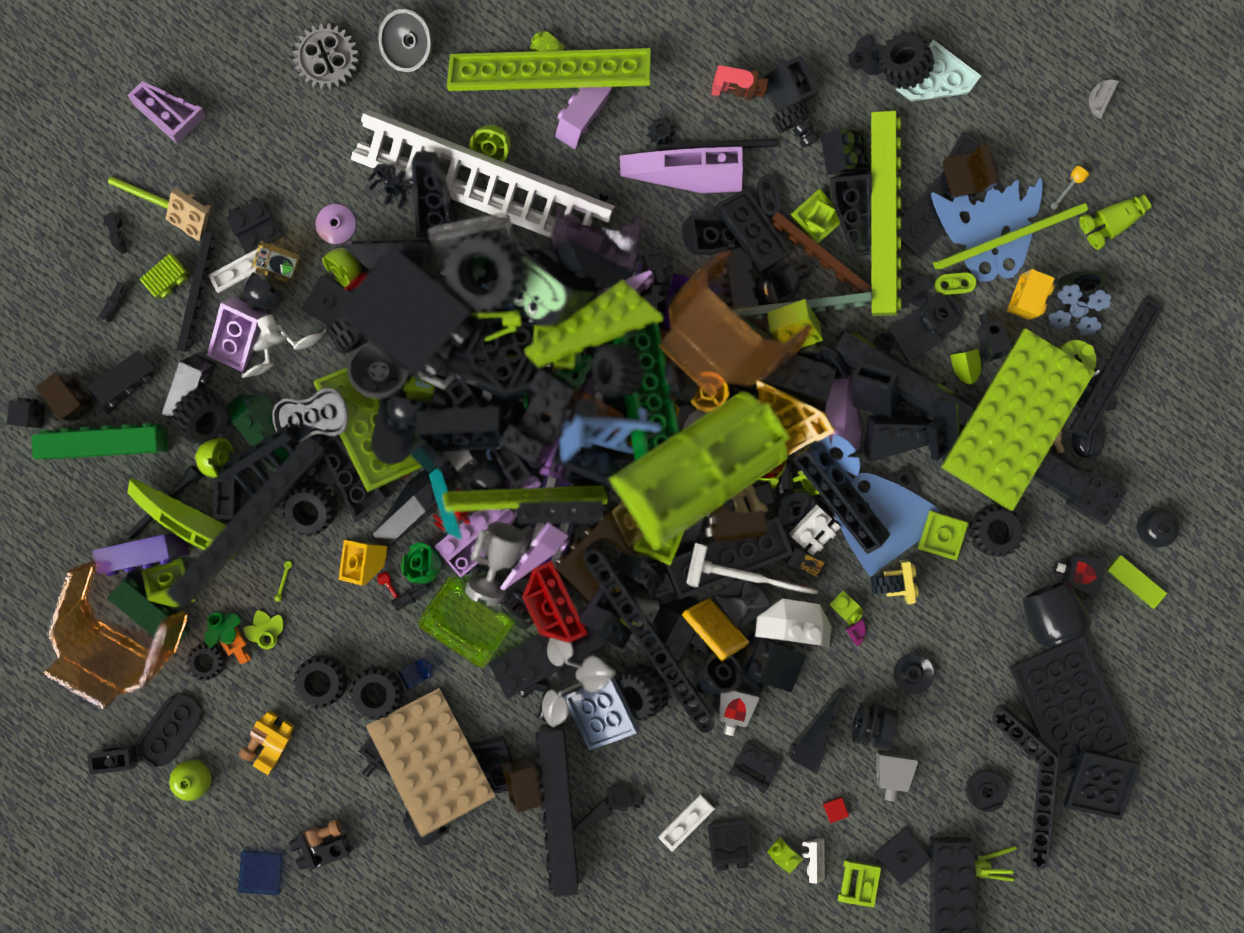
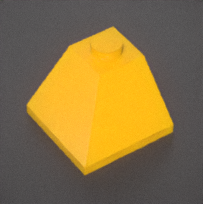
M344 540L338 580L365 586L384 567L387 557V546Z

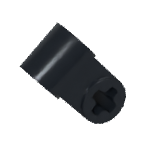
M512 590L510 596L504 602L498 604L500 610L519 628L528 629L534 624L527 606L518 592ZM522 614H527L530 617V622H525L522 619Z

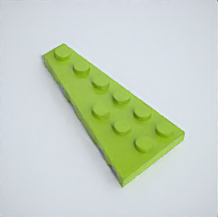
M621 280L575 313L567 321L561 323L525 349V352L540 367L559 360L563 355L575 351L577 353L583 351L582 348L592 344L593 346L623 336L626 331L634 328L639 330L644 328L645 324L653 321L657 323L663 320L662 316L624 280Z

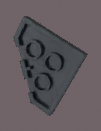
M559 439L552 459L554 464L607 486H610L611 481L609 479L614 476L616 470L615 464L604 447L592 443L591 447H580L567 461H562Z

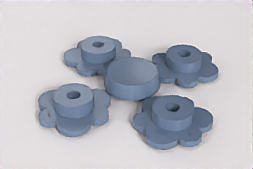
M1077 284L1063 286V290H1060L1057 296L1063 304H1071L1070 313L1064 312L1062 309L1050 313L1048 316L1050 320L1049 326L1059 331L1064 326L1070 325L1069 320L1072 316L1082 317L1080 323L1077 324L1080 334L1082 336L1094 335L1096 330L1101 328V323L1097 321V317L1092 316L1090 318L1085 315L1088 313L1089 308L1101 311L1103 308L1110 307L1111 295L1105 294L1104 290H1097L1095 294L1089 295V301L1086 304L1084 301L1078 300L1082 296V292L1079 291L1080 288Z

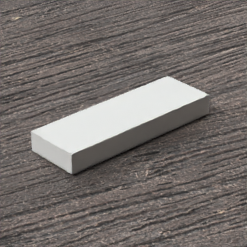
M260 248L208 275L217 293H221L247 279L252 272L258 273L263 270V268L255 266ZM267 258V261H266V264H265L264 269L267 267V264H268V261H269L268 258Z
M700 793L658 838L673 852L715 810V807Z

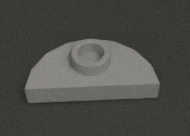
M1109 79L1102 81L1090 92L1088 99L1089 107L1099 119L1103 116L1119 83L1117 80Z

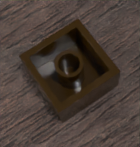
M54 372L35 387L60 420L76 421L94 407L91 403L92 398L87 392H82L78 387L80 385L79 381L73 375Z
M526 757L503 762L502 767L509 801L515 810L520 813L541 807L543 792L541 787L537 785V779H539L537 767H534L533 763L529 762Z

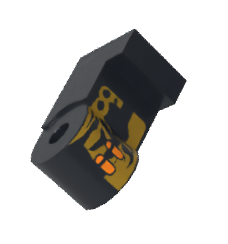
M793 547V555L788 556L786 564L821 578L827 564Z

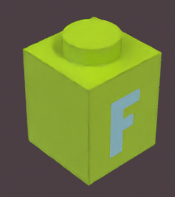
M409 376L403 386V391H406L405 399L429 404L434 393V385L421 378L416 381L413 377Z

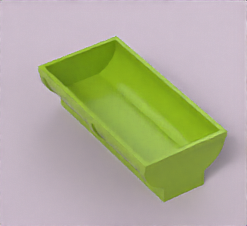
M741 391L609 480L653 549L656 550L786 461L788 453L785 441L790 438L768 403L761 405L752 395Z

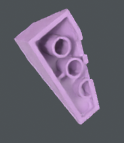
M849 375L848 379L833 380L823 413H825L835 429V432L828 435L830 443L832 444L834 434L847 440L854 449L859 450L862 430L858 410L853 406L852 382Z
M547 523L500 588L505 590L554 555L559 549L563 551L570 542L567 540L569 535L553 523Z

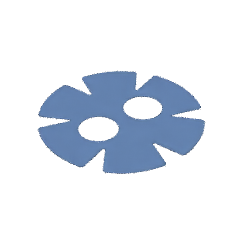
M834 434L832 444L830 443L829 436L819 440L818 442L850 483L853 482L847 472L858 476L860 461L858 457L847 456L856 451L847 440ZM831 448H840L843 452V458L840 460L834 459L830 455Z

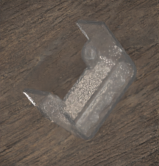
M500 213L428 229L436 266L441 275L443 274V267L447 265V263H444L445 255L450 254L448 249L451 245L455 244L456 240L467 234L480 230L499 231V235L506 234L509 236L510 239L508 241H515L517 243L514 226L509 214ZM478 252L474 255L473 259L489 255Z

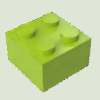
M806 299L767 313L770 332L783 351L793 352L823 341L820 321Z

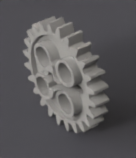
M321 23L319 30H316L314 26H312L311 33L305 30L307 36L305 38L299 36L302 42L295 43L299 50L293 51V54L297 56V58L293 59V62L299 64L295 69L297 72H301L299 74L301 79L306 78L305 82L308 85L312 82L314 89L320 85L322 91L325 90L326 86L332 91L333 85L340 89L341 81L347 85L348 83L345 78L353 79L350 72H357L354 64H359V60L354 58L359 55V52L354 50L357 48L355 42L351 43L353 41L352 36H347L346 30L340 32L339 26H336L333 30L329 23L326 29ZM319 41H322L334 73L330 72L329 66L324 60L323 52L318 44ZM330 41H336L334 47H327V44ZM316 48L317 53L310 56L309 51ZM338 59L344 60L341 66H335V62ZM319 67H325L324 73L317 74L316 72Z

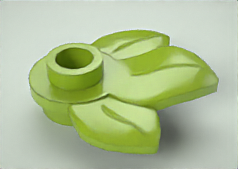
M258 610L254 615L253 625L243 628L244 634L249 641L257 642L262 649L268 650L277 644V636L283 631L284 622L280 614L270 618L267 613ZM266 635L271 638L269 643H266L264 640Z

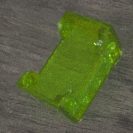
M448 576L421 614L418 626L479 668H485L514 625V622L503 612L495 614L480 603L472 600L463 593V583L457 578Z

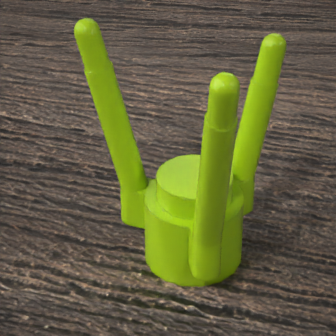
M518 310L484 313L471 312V316L502 317L503 326L508 327L486 337L485 341H490L509 332H515V327L521 325Z
M1017 846L985 856H978V860H975V877L1014 881L1013 877L995 875L1013 874V870L992 869L991 863L986 860L1017 850Z

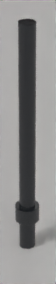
M777 139L683 143L681 141H672V143L656 144V151L720 147H777Z

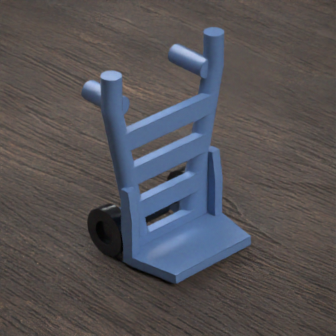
M582 399L576 405V415L573 418H564L558 424V431L562 436L560 438L562 461H567L580 447H591L592 443L634 454L633 445L627 444V435L633 429L659 432L660 424L648 422L647 410L645 409L638 411L639 421L595 417L597 414L595 403L589 399ZM617 427L621 428L610 440L606 439ZM598 428H603L597 435H592Z

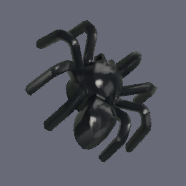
M377 164L367 179L371 181L375 175H378L381 179L375 180L369 189L372 190L378 183L383 182L385 184L384 190L387 193L384 203L388 205L391 196L397 197L401 194L398 209H401L405 200L404 193H406V190L412 189L413 194L412 185L404 186L412 182V178L403 181L402 179L406 174L404 169L400 170L396 176L394 165Z

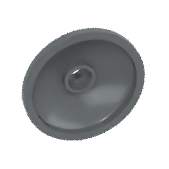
M398 9L389 13L381 23L378 43L383 58L392 68L401 72H413L422 68L427 63L432 52L433 38L428 23L419 13L410 9Z

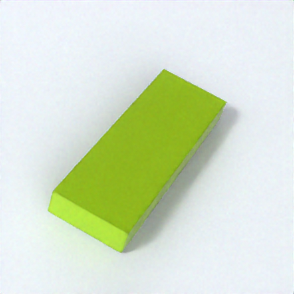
M1118 555L1106 569V571L1153 609L1157 607L1167 594L1121 555Z

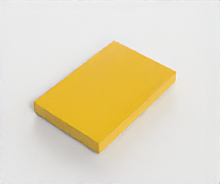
M710 597L685 610L682 614L722 661L743 649L749 643Z

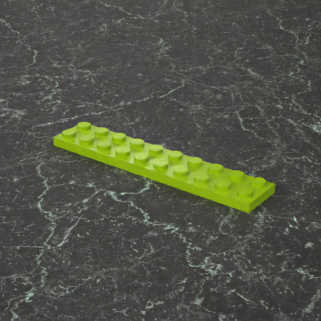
M651 48L450 54L447 89L448 91L650 86Z

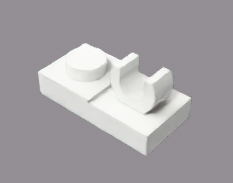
M817 838L813 841L802 843V846H807L810 849V852L802 853L803 857H810L807 867L809 883L817 884L825 879L824 838Z

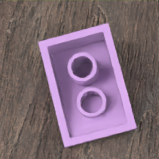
M233 296L222 302L207 356L244 372L253 354L254 346L258 343L262 333L257 320L267 316L268 313L259 308L254 310L246 302Z

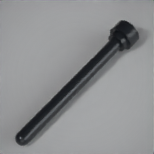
M190 465L185 470L184 478L167 496L174 499L190 483L203 477L202 473L196 467ZM147 513L127 533V537L134 539L154 518Z

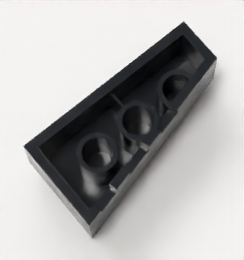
M416 151L411 160L416 236L456 239L461 227L437 152Z

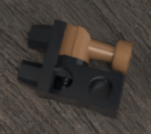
M338 819L330 821L329 826L321 829L312 827L301 831L295 838L290 840L289 846L292 852L299 849L303 852V856L296 859L299 870L306 868L312 870L350 855L352 850L346 835L327 843L324 842L323 838L331 834L334 837L342 834V827Z

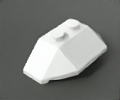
M781 599L764 613L757 616L755 636L829 647L832 626L820 604Z

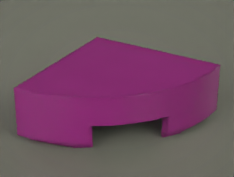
M860 619L857 623L845 629L857 647L863 642L866 632L865 622L863 619Z

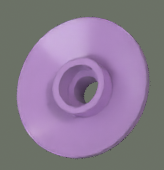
M340 204L328 205L319 212L316 218V230L319 236L328 243H344L355 232V217L346 206ZM334 219L338 221V224L336 226L331 225V222Z

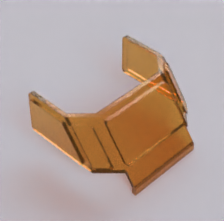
M730 250L721 252L701 266L675 296V300L669 307L670 327L672 330L659 345L711 397L715 395L725 381L752 386L758 380L765 379L800 350L810 335L809 331L812 328L810 325H807L785 343L762 340L708 289V284L720 275L732 254Z
M91 561L72 568L67 572L48 632L58 659L49 669L44 670L43 674L98 707L105 709L119 694L122 695L146 686L176 651L186 622L187 613L182 611L163 620L158 627L151 650L147 649L94 618L86 598L96 570L95 562Z

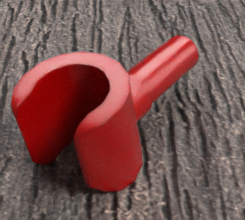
M389 573L378 574L377 580L379 585L386 584L393 597H398L399 595L392 586Z

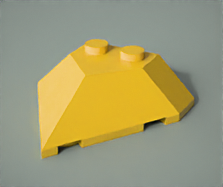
M759 380L757 381V401L761 405L769 404L790 438L785 441L788 455L815 440L819 441L835 432L825 413Z

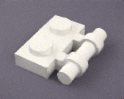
M816 505L789 535L803 548L811 543L812 546L807 551L814 556L817 551L820 552L824 548L823 545L830 538L833 539L837 535L836 532L841 527L836 522L831 527L827 526L832 518ZM824 530L825 533L816 540L815 537Z

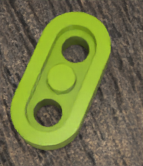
M971 273L944 274L936 279L934 286L938 293H944L942 295L966 294L975 288L976 279ZM962 280L967 281V287L962 286ZM942 282L948 284L947 289L942 288Z

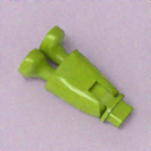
M1143 194L1138 198L1133 197L1097 211L1095 213L1096 218L1085 214L1079 218V224L1084 234L1092 232L1100 225H1106L1101 230L1093 232L1087 237L1090 245L1100 250L1105 246L1106 237L1113 239L1124 232L1141 216L1145 215L1146 211L1151 209L1152 206Z

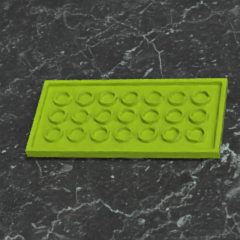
M1023 329L941 468L1012 511L1095 371L1028 329Z

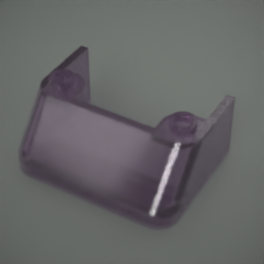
M558 205L551 235L557 259V241L570 237L633 273L636 272L642 234L641 219L636 218L635 225L627 224L621 228V231L582 225L576 215H564L563 206Z

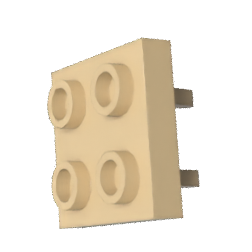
M175 188L170 193L166 220L186 232L189 236L200 241L206 230L212 206L208 204L204 207L193 199L195 197L194 194L186 195Z

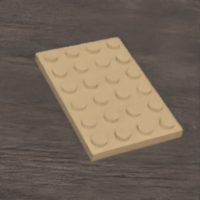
M440 688L399 708L392 714H388V717H382L380 720L366 725L421 837L496 797Z

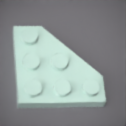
M933 40L929 46L934 56L935 64H933V72H929V78H925L922 84L918 83L916 84L917 87L914 88L912 86H909L908 89H903V87L900 89L896 88L899 93L911 102L963 95L970 92L981 75Z

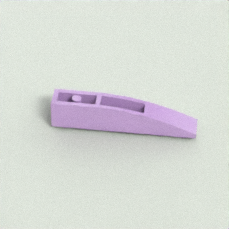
M742 147L680 149L621 155L620 174L621 177L701 194L742 191L743 174Z
M535 478L522 489L538 488L541 482ZM512 483L509 485V489H520L515 488ZM517 508L477 510L469 517L470 525L465 522L460 525L463 537L461 540L449 534L434 547L461 578L478 564L471 559V555L480 531L482 529L487 531L488 525L493 522H503L512 525L517 518ZM484 547L480 556H484Z

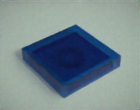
M242 850L238 892L279 895L283 853Z

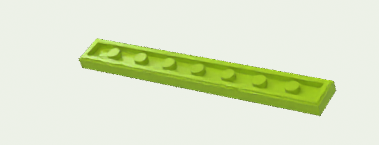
M1087 204L1075 205L933 262L934 268L936 270L946 268L1084 213L1088 210Z
M603 485L443 492L446 512L519 508V502L602 501V504H607L608 502Z

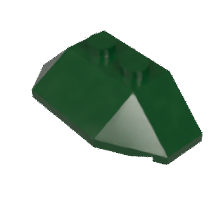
M239 394L227 404L230 410L231 421L251 446L275 433L272 419L274 404L268 397ZM280 446L274 450V453L282 463L291 456L284 447ZM262 457V458L265 459L274 469H276V467L272 464V462H271L267 457H266V458H265V457Z

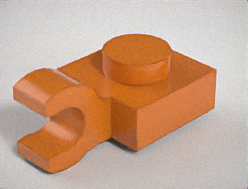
M236 627L234 628L236 631L235 641L231 644H224L221 641L220 643L228 656L235 654L239 663L245 664L251 660L248 653L243 649L248 644Z

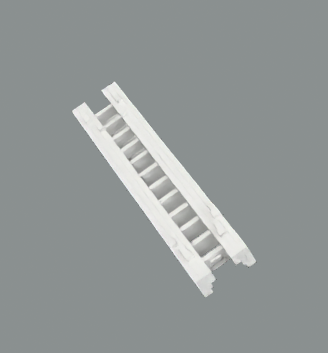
M368 110L363 113L361 119L363 126L374 130L375 134L372 145L362 141L358 143L357 148L352 153L351 160L374 168L379 163L392 164L396 168V176L400 170L404 169L406 171L402 179L406 181L412 178L411 160L416 151L437 152L439 161L441 157L451 161L448 174H444L451 199L557 241L570 237L597 253L600 250L604 236L589 231L593 221L591 218L593 216L609 222L615 206L374 111ZM385 135L394 138L391 152L381 149ZM403 143L413 146L410 159L400 157ZM460 165L472 169L468 183L456 179ZM479 172L491 176L487 190L475 186ZM498 179L510 184L506 197L494 194ZM516 187L529 191L525 205L512 201ZM535 194L548 199L544 212L531 208ZM554 201L567 206L563 220L550 215ZM573 209L586 214L582 227L569 223Z

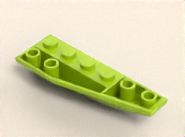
M134 478L129 480L127 493L142 509L172 533L203 550L227 526ZM236 554L229 561L234 560Z

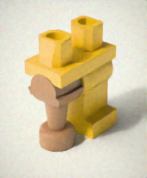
M270 710L257 720L250 733L251 740L248 746L242 747L238 753L244 760L253 762L256 757V748L259 744L263 745L264 749L253 766L267 775L274 770L292 738L291 733L294 725L286 720L280 728L274 725L278 715Z

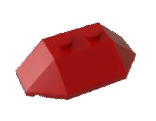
M552 560L534 568L522 598L539 634L566 643L587 635L584 626L579 622L580 617Z

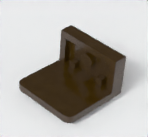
M988 144L979 146L973 153L945 158L942 162L953 198L990 191L998 184L999 176L997 170L994 169L993 154L989 150Z

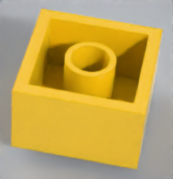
M1033 269L1021 274L1006 312L1026 320L1043 315L1047 307V303H1045L1047 296L1052 294L1055 286L1052 284L1054 278Z

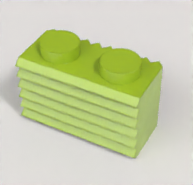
M169 253L146 274L140 277V280L155 298L166 299L173 293L172 289L177 285L181 286L187 282V276L191 273L174 254Z

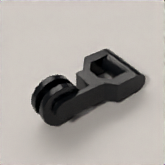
M108 213L104 217V224L109 228L111 245L120 254H125L127 248L119 230L122 226V219L116 213Z

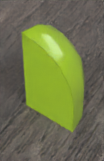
M979 349L950 355L954 372L961 381L973 384L978 380L982 368Z

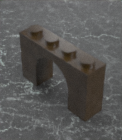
M722 504L707 514L712 520L710 532L712 537L715 536L716 543L764 536L768 530L764 510L735 513L728 510Z
M613 510L609 513L604 511L603 522H599L595 527L591 525L583 533L585 537L581 541L577 539L569 547L571 552L567 556L563 554L555 562L558 574L588 603L591 602L600 587L584 562V551L592 542L607 540L625 554L633 557L638 554V552L633 551L637 533Z

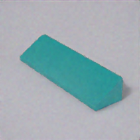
M436 468L429 474V478L445 531L461 540L463 537L455 512H446L443 492H448L442 472Z

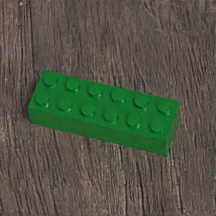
M154 423L141 424V428L140 425H121V429L120 427L100 426V428L82 427L80 429L39 430V434L31 435L33 459L40 460L168 452L167 428H162L160 424Z

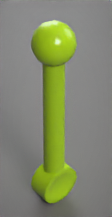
M290 561L284 563L285 571L278 594L274 597L277 602L282 600L281 594L288 571L293 565Z

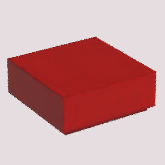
M841 796L822 803L830 823L849 817Z

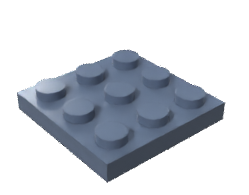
M614 676L605 687L597 692H589L582 687L563 696L568 701L569 711L589 751L640 731Z

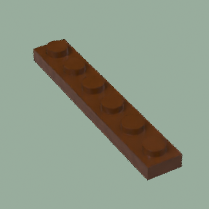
M778 211L773 216L771 221L777 231L780 233L784 231L789 235L788 239L793 244L798 245L799 243L805 248L803 251L809 257L813 258L815 256L819 259V264L824 269H831L835 272V277L840 282L844 283L846 281L851 285L850 289L855 294L867 293L871 290L872 287Z

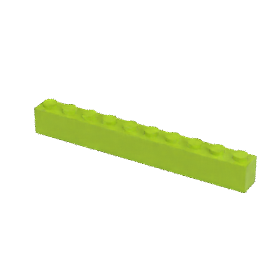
M896 111L871 112L873 316L898 315V310H901L902 307L901 298H898V290H901V277H898V270H901V257H898V249H901V237H897V229H901V217H897V209H901V197H897V189H901V177H897V170L901 169V157H897V150L901 149V137H897V130H901V117H897Z

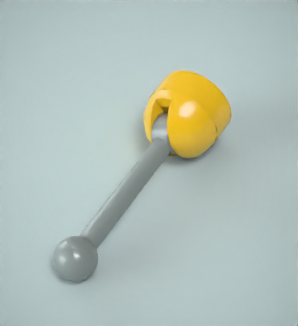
M1076 166L1071 173L1072 182L1057 201L1051 204V209L1057 210L1059 203L1074 184L1082 183L1088 178L1089 173L1084 168Z

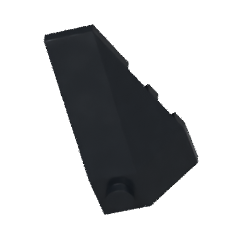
M425 469L407 483L373 533L379 544L387 546V549L439 509L429 474Z
M835 691L797 737L796 742H792L789 747L788 754H790V759L814 773H818L827 749L824 741L831 736L832 724L830 722L837 717L843 698L841 691Z

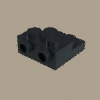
M253 198L246 202V207L242 209L236 207L228 212L229 216L225 217L246 254L260 247L263 248L283 237L265 201L262 199Z
M748 820L707 825L712 868L717 867V871L729 870V866L737 865V869L748 868L749 864L753 863Z

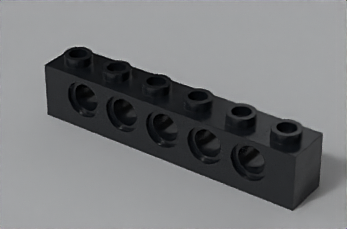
M817 440L803 447L793 458V461L866 554L882 547L891 534Z

